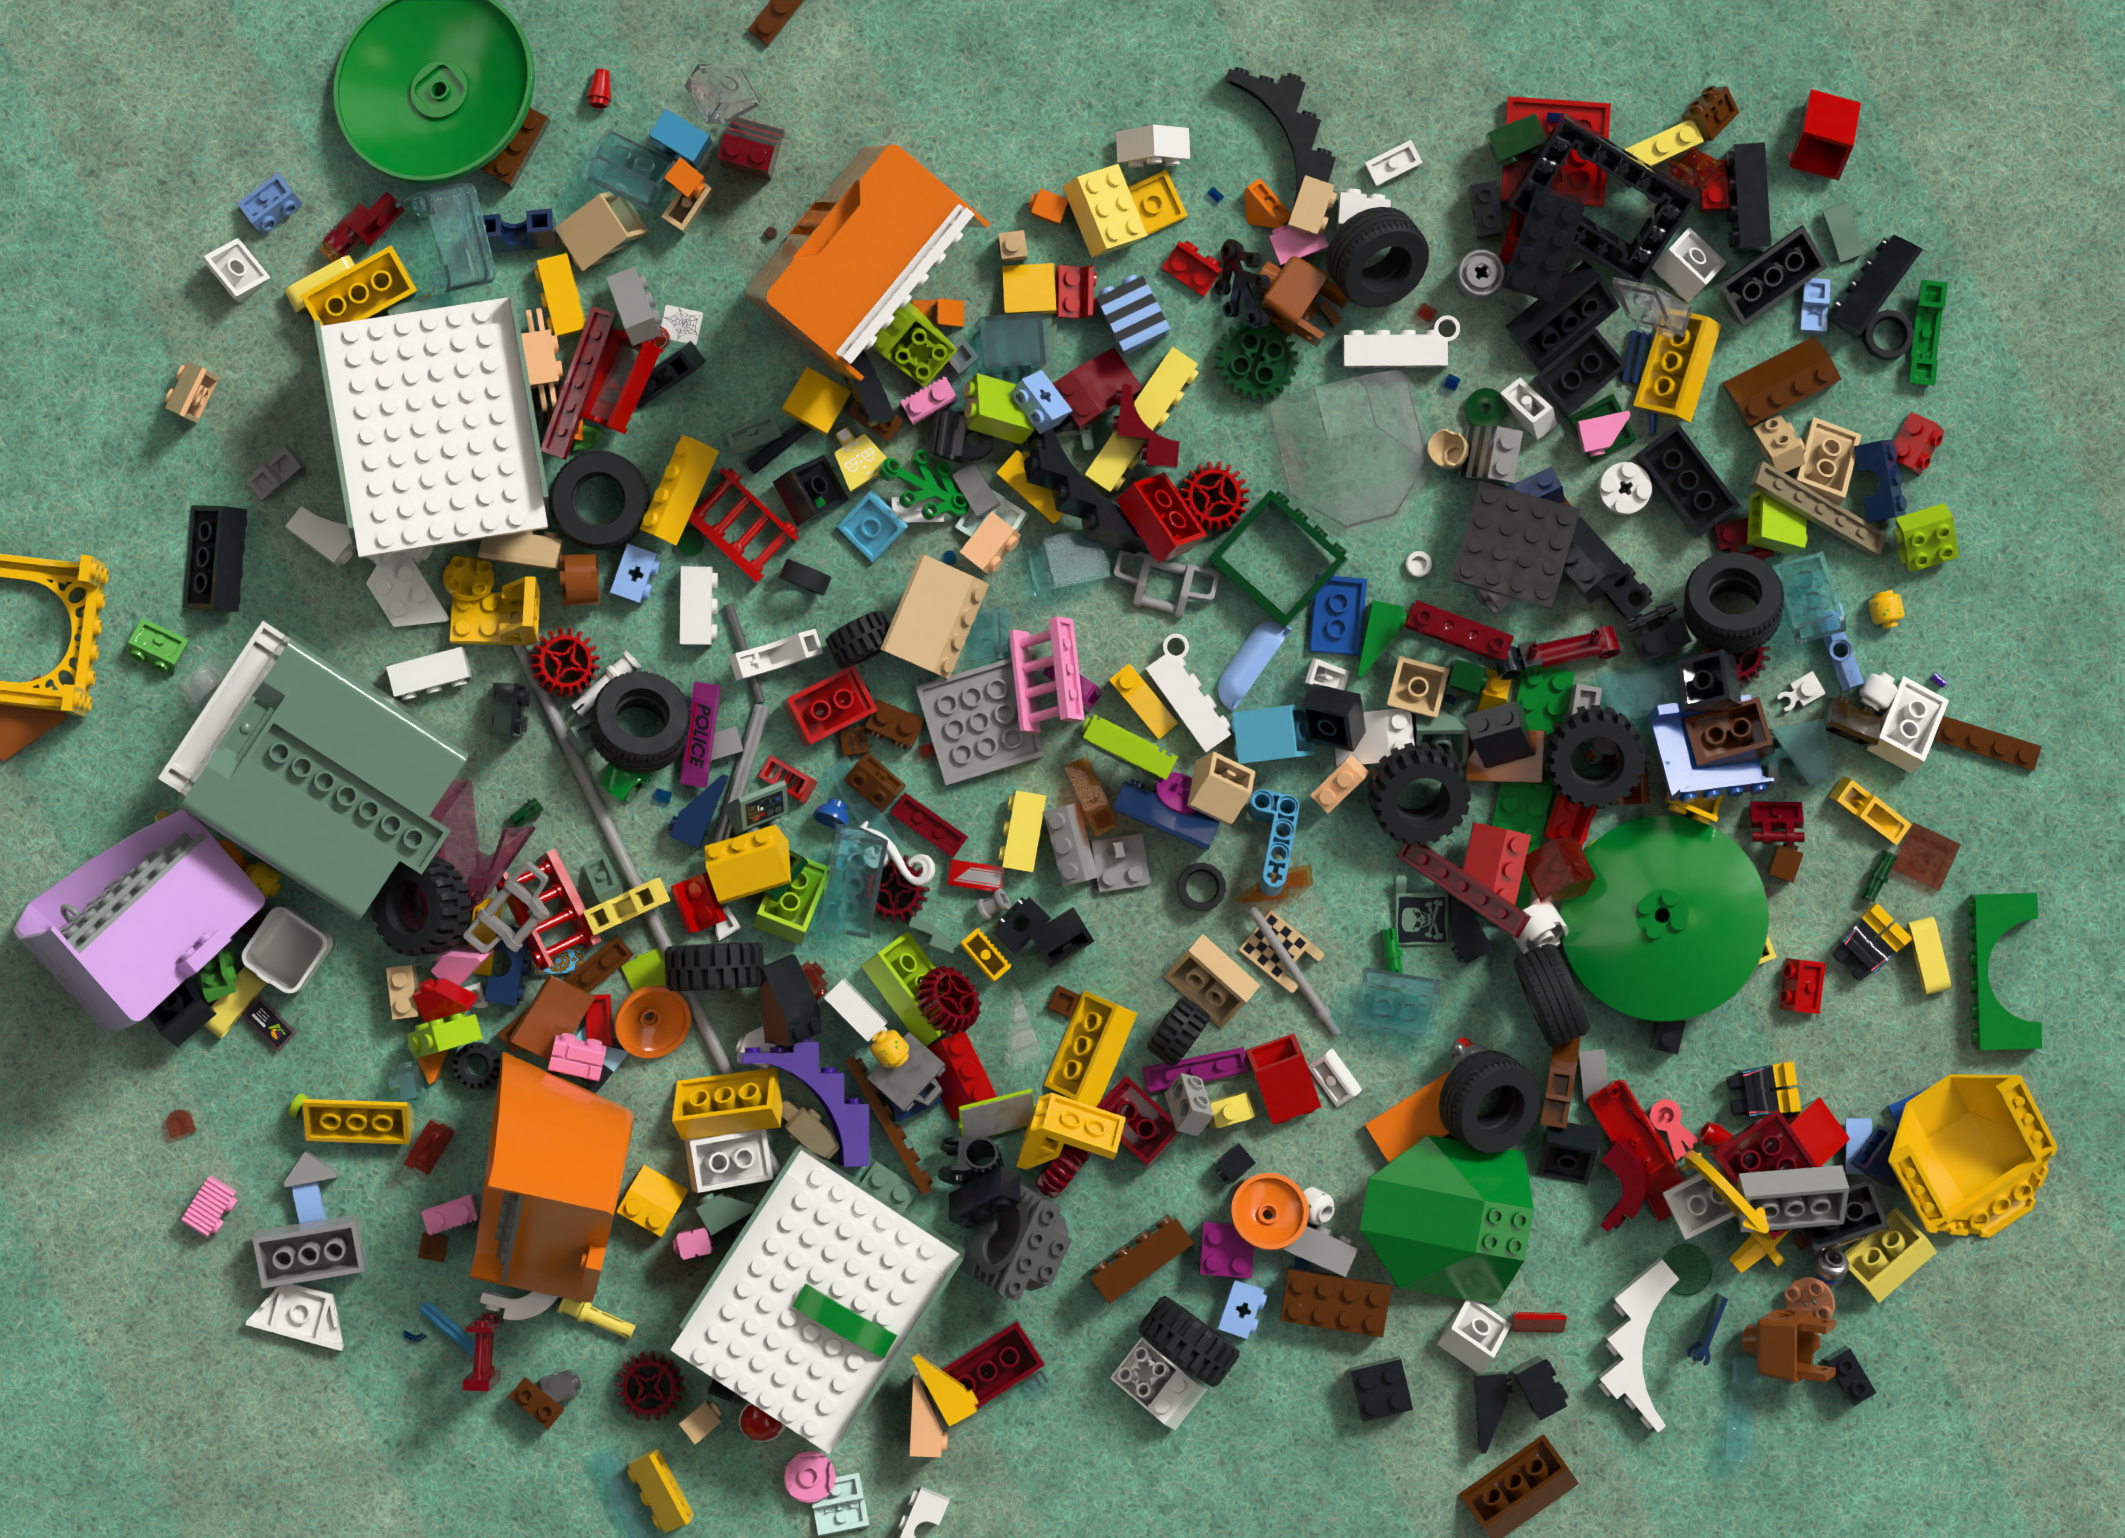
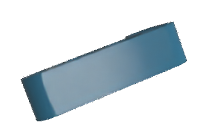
M1258 790L1251 797L1248 813L1257 821L1271 823L1260 889L1267 896H1277L1281 893L1287 877L1299 813V802L1291 795ZM1262 802L1267 807L1259 808L1255 803ZM1280 808H1289L1292 813L1286 814ZM1284 831L1288 836L1280 837L1276 832ZM1278 854L1283 858V860L1277 861L1272 857V855ZM1272 872L1277 873L1275 883H1271Z

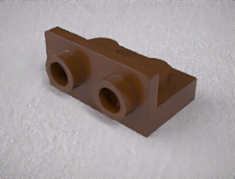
M1709 86L1701 92L1702 95L1696 101L1690 103L1688 109L1681 115L1683 121H1695L1704 141H1712L1739 113L1727 86Z
M877 699L875 706L878 711L870 714L865 724V727L869 729L868 734L881 740L885 735L893 739L892 745L906 750L907 746L913 748L925 719Z
M869 752L855 764L844 778V781L881 813L887 809L907 786Z
M524 1377L508 1396L548 1430L564 1411L563 1406L527 1377Z

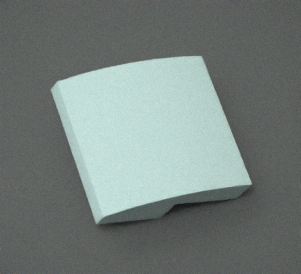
M992 490L1001 504L992 512L1019 532L1029 514ZM969 505L968 511L962 515L955 527L971 538L991 512L979 519Z
M859 1473L836 1477L834 1488L829 1496L820 1502L812 1503L819 1537L870 1527Z

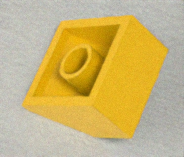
M643 1165L616 1212L662 1237L689 1189Z

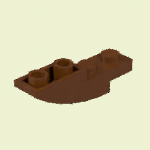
M1580 1036L1565 1044L1562 1043L1558 1047L1552 1046L1540 1125L1562 1129L1567 1127Z

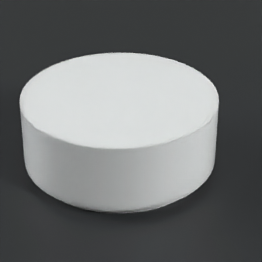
M1413 552L1406 559V569L1414 577H1423L1431 570L1432 561L1425 552Z

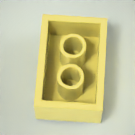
M1119 164L1078 176L1062 186L1091 258L1133 245L1148 236Z

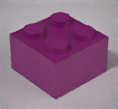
M1203 1220L1199 1273L1202 1275L1252 1278L1254 1247L1240 1237L1232 1222Z

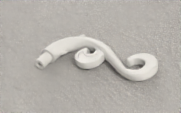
M868 821L846 833L835 848L837 853L833 865L838 867L843 866L845 858L850 855L851 850L858 848L855 846L857 843L872 841L879 845L881 851L879 854L877 853V846H871L866 850L865 861L869 866L883 868L891 858L906 880L917 886L926 885L935 874L933 860L928 855L919 854L913 856L909 860L908 865L913 867L919 863L923 867V872L920 877L913 876L893 842L881 832L867 828Z

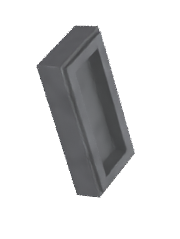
M974 461L952 475L977 518H982L1001 505Z

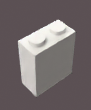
M845 978L824 997L867 1042L877 1032L881 1030L886 1032L888 1030L885 1027L888 1021Z

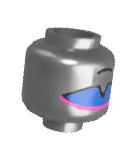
M1828 1248L1822 1250L1812 1266V1274L1814 1278L1823 1281L1829 1287L1837 1286L1842 1283L1849 1269V1260L1843 1252L1837 1249Z

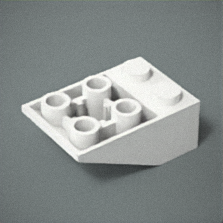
M1142 1337L1110 1377L1111 1380L1163 1424L1174 1430L1178 1428L1207 1390L1196 1379Z

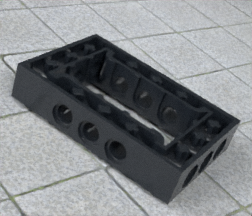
M1563 112L1508 197V206L1525 216L1535 185L1539 184L1550 188L1553 184L1552 180L1560 167L1565 166L1567 163L1566 158L1571 150H1576L1582 160L1591 161L1602 168L1605 174H1612L1625 182L1626 187L1635 188L1646 195L1649 201L1657 203L1631 244L1583 215L1572 244L1640 286L1697 200L1696 194Z

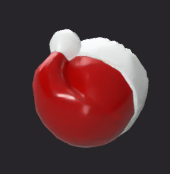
M748 1403L743 1408L739 1418V1426L742 1433L747 1438L757 1442L772 1441L779 1437L786 1428L784 1424L752 1403Z

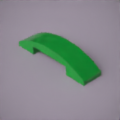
M1921 280L1913 323L1914 337L1910 351L1909 383L1935 386L1938 366L1937 352L1948 282Z
M805 1283L793 1304L794 1308L882 1358H885L897 1337V1334L857 1314Z

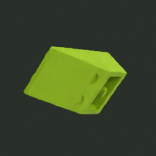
M908 302L902 309L899 307L894 311L892 315L895 318L885 330L883 328L879 329L875 334L878 339L872 347L920 385L926 387L958 349L918 308Z

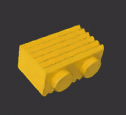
M976 928L959 944L992 982H995L1011 968V963H1008V959H1004L1001 951H997L998 948L994 947L991 940H987L988 936H984L981 928Z

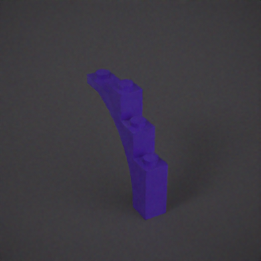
M810 1037L788 1047V1052H786V1047H770V1052H760V1047H745V1052H737V1063H766L786 1071L802 1082L816 1096L830 1119L833 1131L840 1145L837 1151L838 1165L843 1167L869 1166V1104L862 1103V1098H846V1103H844V1073L836 1072V1067H821V1072H819V1042L811 1041Z

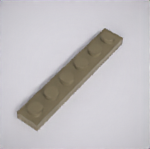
M1762 461L1757 464L1750 486L1871 557L1876 558L1881 555L1887 533L1867 523L1865 520L1768 463Z

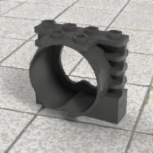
M1020 1182L1021 1202L977 1225L965 1251L964 1259L958 1267L963 1272L998 1292L1001 1296L1014 1301H1018L1021 1298L1024 1289L1033 1291L1043 1288L1045 1285H1052L1072 1241L1068 1237L1065 1218L1060 1214L1061 1207Z

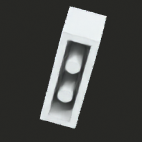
M681 566L680 645L713 646V640H717L718 626L713 624V614H718V599H713V588H718V573H714L713 567Z
M464 647L386 667L394 697H401L402 701L416 698V692L426 690L427 694L442 691L441 686L451 683L452 688L467 684L466 679L472 678Z

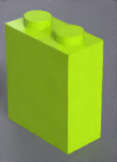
M976 373L965 384L963 389L966 403L964 415L967 418V429L1022 444L1034 431V426L1009 394L1017 384Z

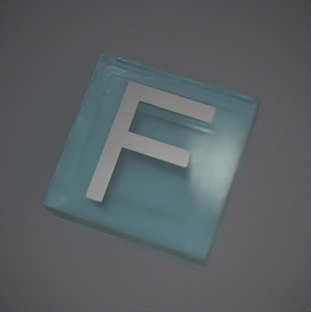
M1044 1366L1021 1380L1032 1398L1054 1386Z

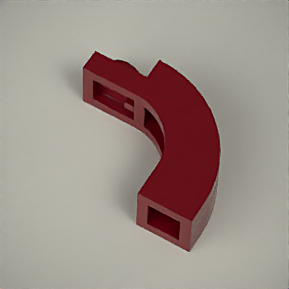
M1620 1136L1603 1154L1601 1162L1616 1173L1622 1184L1621 1198L1602 1219L1600 1224L1607 1232L1612 1227L1617 1229L1626 1219L1624 1213L1632 1220L1635 1218L1646 1192V1173L1641 1158L1634 1148Z

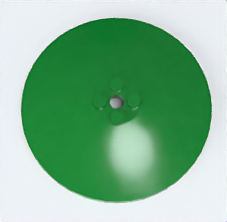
M387 0L363 19L348 39L337 64L333 89L336 116L340 128L351 147L365 162L384 175L397 180L418 184L448 182L482 168L496 158L514 139L528 114L532 102L535 84L534 60L528 39L515 18L496 0ZM439 86H446V92L442 96H435V90Z
M1657 815L1632 820L1615 827L1597 839L1583 853L1571 871L1564 888L1560 907V916L1569 929L1567 936L1564 933L1561 935L1564 950L1570 965L1584 986L1596 998L1617 1012L1632 1018L1651 1022H1677L1696 1018L1715 1010L1734 997L1744 987L1757 968L1765 949L1769 928V910L1764 886L1756 868L1745 852L1732 839L1714 827L1694 819L1671 815ZM1660 909H1666L1670 912V918L1665 923H1660L1655 919V914Z

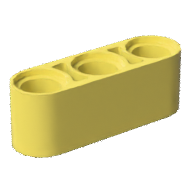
M350 255L336 260L284 290L296 314L308 310L300 295L355 265Z
M1934 917L1908 922L1907 929L1909 935L1913 938L1910 942L1924 994L1929 995L1950 990V976Z
M246 966L238 973L239 979L235 980L237 991L219 998L212 1006L217 1014L203 1025L219 1039H222L267 983Z

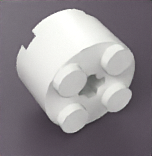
M1621 462L1611 466L1601 475L1597 485V497L1602 507L1608 512L1620 516L1631 515L1642 509L1652 493V485L1648 474L1643 468L1632 462ZM1620 483H1622V485L1628 484V486L1630 487L1627 490L1629 495H1627L1626 493H1619V489L1621 488Z
M1541 897L1523 910L1532 917L1520 937H1513L1521 952L1525 954V952L1533 951V949L1547 943L1557 947L1561 943L1559 938L1563 933L1567 936L1569 929L1554 905Z

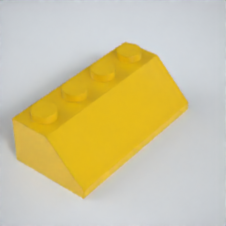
M390 245L300 296L314 321L319 320L320 326L370 319L388 309L387 307L397 304L419 292L396 251Z
M1664 307L1633 406L1670 419L1691 423L1721 324L1708 316Z
M682 434L669 465L665 469L659 487L654 493L649 509L643 517L640 530L677 546L719 453L718 450Z
M1084 990L1044 1086L1075 1101L1097 1107L1100 1104L1138 1013Z
M776 1067L677 1081L672 1122L681 1140L781 1127L783 1106Z
M303 1099L306 1141L410 1144L413 1113L412 1104L408 1102Z

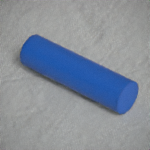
M1650 412L1649 434H1656V414Z

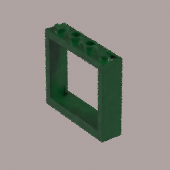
M1269 490L1208 560L1274 620L1287 629L1346 564L1348 559L1344 555L1347 551L1337 542L1332 545L1325 538L1328 534L1318 525L1313 528L1306 521L1309 517L1298 507L1295 511L1289 507L1287 503L1290 500L1279 490L1276 493ZM1271 502L1336 559L1286 615L1222 558Z

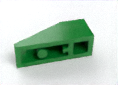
M1375 600L1371 602L1356 677L1362 678L1398 633L1399 628H1404L1407 613H1403L1404 606Z

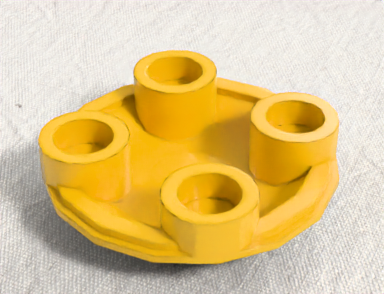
M456 555L446 566L443 573V584L447 592L454 598L463 601H476L484 598L491 592L494 585L492 565L488 560H482L473 556Z

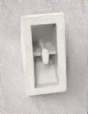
M1312 658L1304 684L1312 686L1315 683L1344 690L1350 671Z

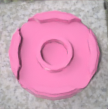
M814 1451L801 1452L794 1456L787 1464L784 1472L785 1487L790 1495L799 1502L808 1504L820 1502L828 1497L836 1481L835 1469L829 1459L821 1453Z

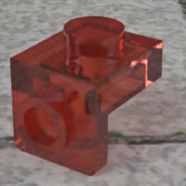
M808 960L801 968L817 986L812 991L817 1001L828 992L825 987L829 983L822 976L826 973L816 961L812 964Z

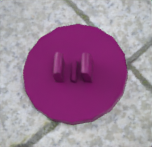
M1173 772L1169 774L1167 780L1162 777L1158 780L1155 787L1156 796L1166 808L1179 814L1188 815L1197 812V810L1187 806L1192 777L1183 773Z

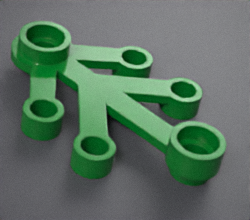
M917 450L911 457V461L917 467L922 479L901 468L900 462L895 458H887L879 464L878 474L885 481H892L897 477L920 490L917 492L907 490L899 497V502L904 508H910L915 503L936 498L942 501V503L936 505L933 502H928L921 509L922 516L927 520H932L937 515L946 512L951 516H962L968 511V501L961 492L956 491L949 477L951 473L949 464L941 461L933 468L934 475L942 483L944 488L942 490L938 487L927 465L929 456L924 450Z

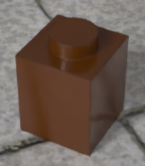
M1785 842L1783 846L1776 845L1766 874L1794 883L1804 853L1798 852L1799 847L1796 845H1786Z

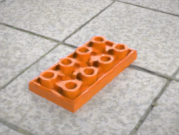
M1451 1069L1364 1124L1388 1163L1404 1150H1408L1425 1135L1443 1137L1449 1133L1441 1121L1439 1099L1444 1081L1451 1072Z

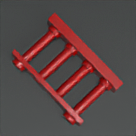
M722 467L720 472L725 476L724 480L699 507L695 506L688 520L759 584L765 577L761 573L765 563L790 537L797 543L800 540L796 535L799 530L789 521L784 524L739 482L742 477L732 468L727 471ZM734 484L745 495L717 525L714 523L711 527L704 521L707 517L705 514ZM753 502L763 511L762 515L737 542L733 541L729 544L723 538L726 534L725 531ZM772 519L782 531L755 560L752 558L749 562L742 556L745 552L743 549Z
M556 849L546 852L539 857L541 862L537 867L549 877L552 886L551 889L540 893L538 897L542 903L554 898L560 899L564 907L563 912L540 922L525 939L532 952V961L541 971L554 965L551 957L580 944L586 950L602 941L599 934L593 935L583 912L586 908ZM526 871L517 880L521 884H525L537 877L530 871ZM507 872L495 878L498 893L505 886L504 882L509 877ZM512 893L506 902L519 928H521L530 918L527 913L530 908ZM566 921L572 923L575 935L545 948L539 934Z

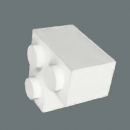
M1148 125L1116 132L1117 163H1127L1128 168L1144 167L1143 163L1145 162L1150 165L1165 162V166H1178L1180 161L1190 159L1189 128Z
M1346 189L1345 192L1340 193L1338 198L1336 230L1345 221L1361 211L1375 207H1390L1391 200L1385 199V195L1370 194V198H1366L1367 194H1361L1359 189Z

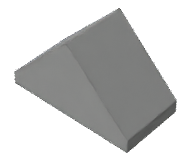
M306 1151L284 1181V1186L290 1187L339 1177V1171L310 1151Z

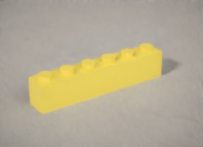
M1173 346L1134 402L1139 416L1151 430H1154L1157 425L1159 427L1164 425L1170 416L1167 410L1171 404L1177 406L1184 395L1181 391L1186 382L1191 385L1199 373L1195 370L1198 363ZM1114 431L1085 473V477L1108 493H1111L1113 489L1118 492L1126 480L1123 474L1127 468L1133 470L1141 458L1137 454L1143 444L1148 445L1147 440L1117 438L1118 432Z

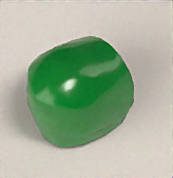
M608 762L599 783L619 801L630 803L638 791L645 788L648 782L651 781L652 774L650 772L646 774L644 772L643 774L629 773L625 770H620V768H615L614 765H610Z

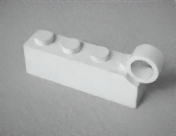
M1446 315L1436 321L1433 330H1426V334H1416V330H1401L1400 335H1390L1389 330H1376L1374 335H1364L1363 330H1351L1349 335L1343 336V368H1446L1448 366V343L1455 340L1459 335L1460 324L1456 318ZM1443 321L1451 322L1455 327L1454 335L1443 337L1438 331L1439 324Z
M1171 634L1163 643L1165 655L1149 665L1145 670L1206 753L1231 735L1228 731L1231 729V725L1224 715L1218 717L1213 710L1217 706L1209 694L1203 696L1198 688L1202 685L1194 673L1188 675L1183 668L1187 665L1183 659L1189 650L1187 639L1181 634ZM1173 638L1182 640L1185 645L1184 652L1177 656L1170 654L1167 650V644Z

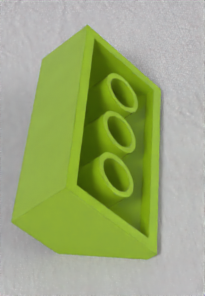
M907 931L862 964L861 967L910 1033L926 1047L940 1037L943 1032L942 1030L935 1031L934 1024H927V1017L921 1016L922 1009L916 1007L920 1002L915 998L918 992L916 987L920 983L919 980H921L922 976L936 967L910 932Z

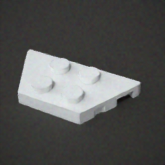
M402 551L392 553L386 562H381L379 566H376L366 582L393 627L448 622L451 620L415 562Z
M296 1283L277 1286L245 1324L342 1351L344 1348L334 1294Z

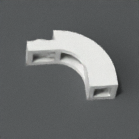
M812 629L764 646L738 652L728 657L737 681L823 654V650L816 629Z
M485 1290L482 1292L480 1303L486 1304L485 1308L493 1311H500L501 1308H505L503 1319L523 1320L542 1313L558 1297L533 1291L525 1296L512 1297Z

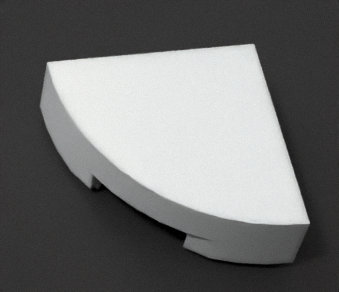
M729 906L722 909L726 921L715 925V932L719 941L741 928Z
M481 982L464 987L475 993L478 997L472 1007H489L488 1002L484 1001L485 993Z

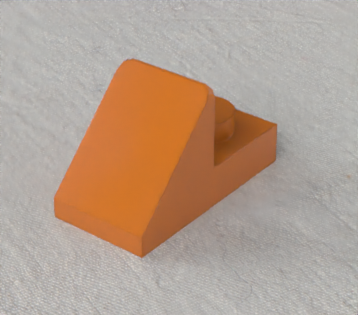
M938 298V300H913L912 305L918 308L935 327H964V301Z

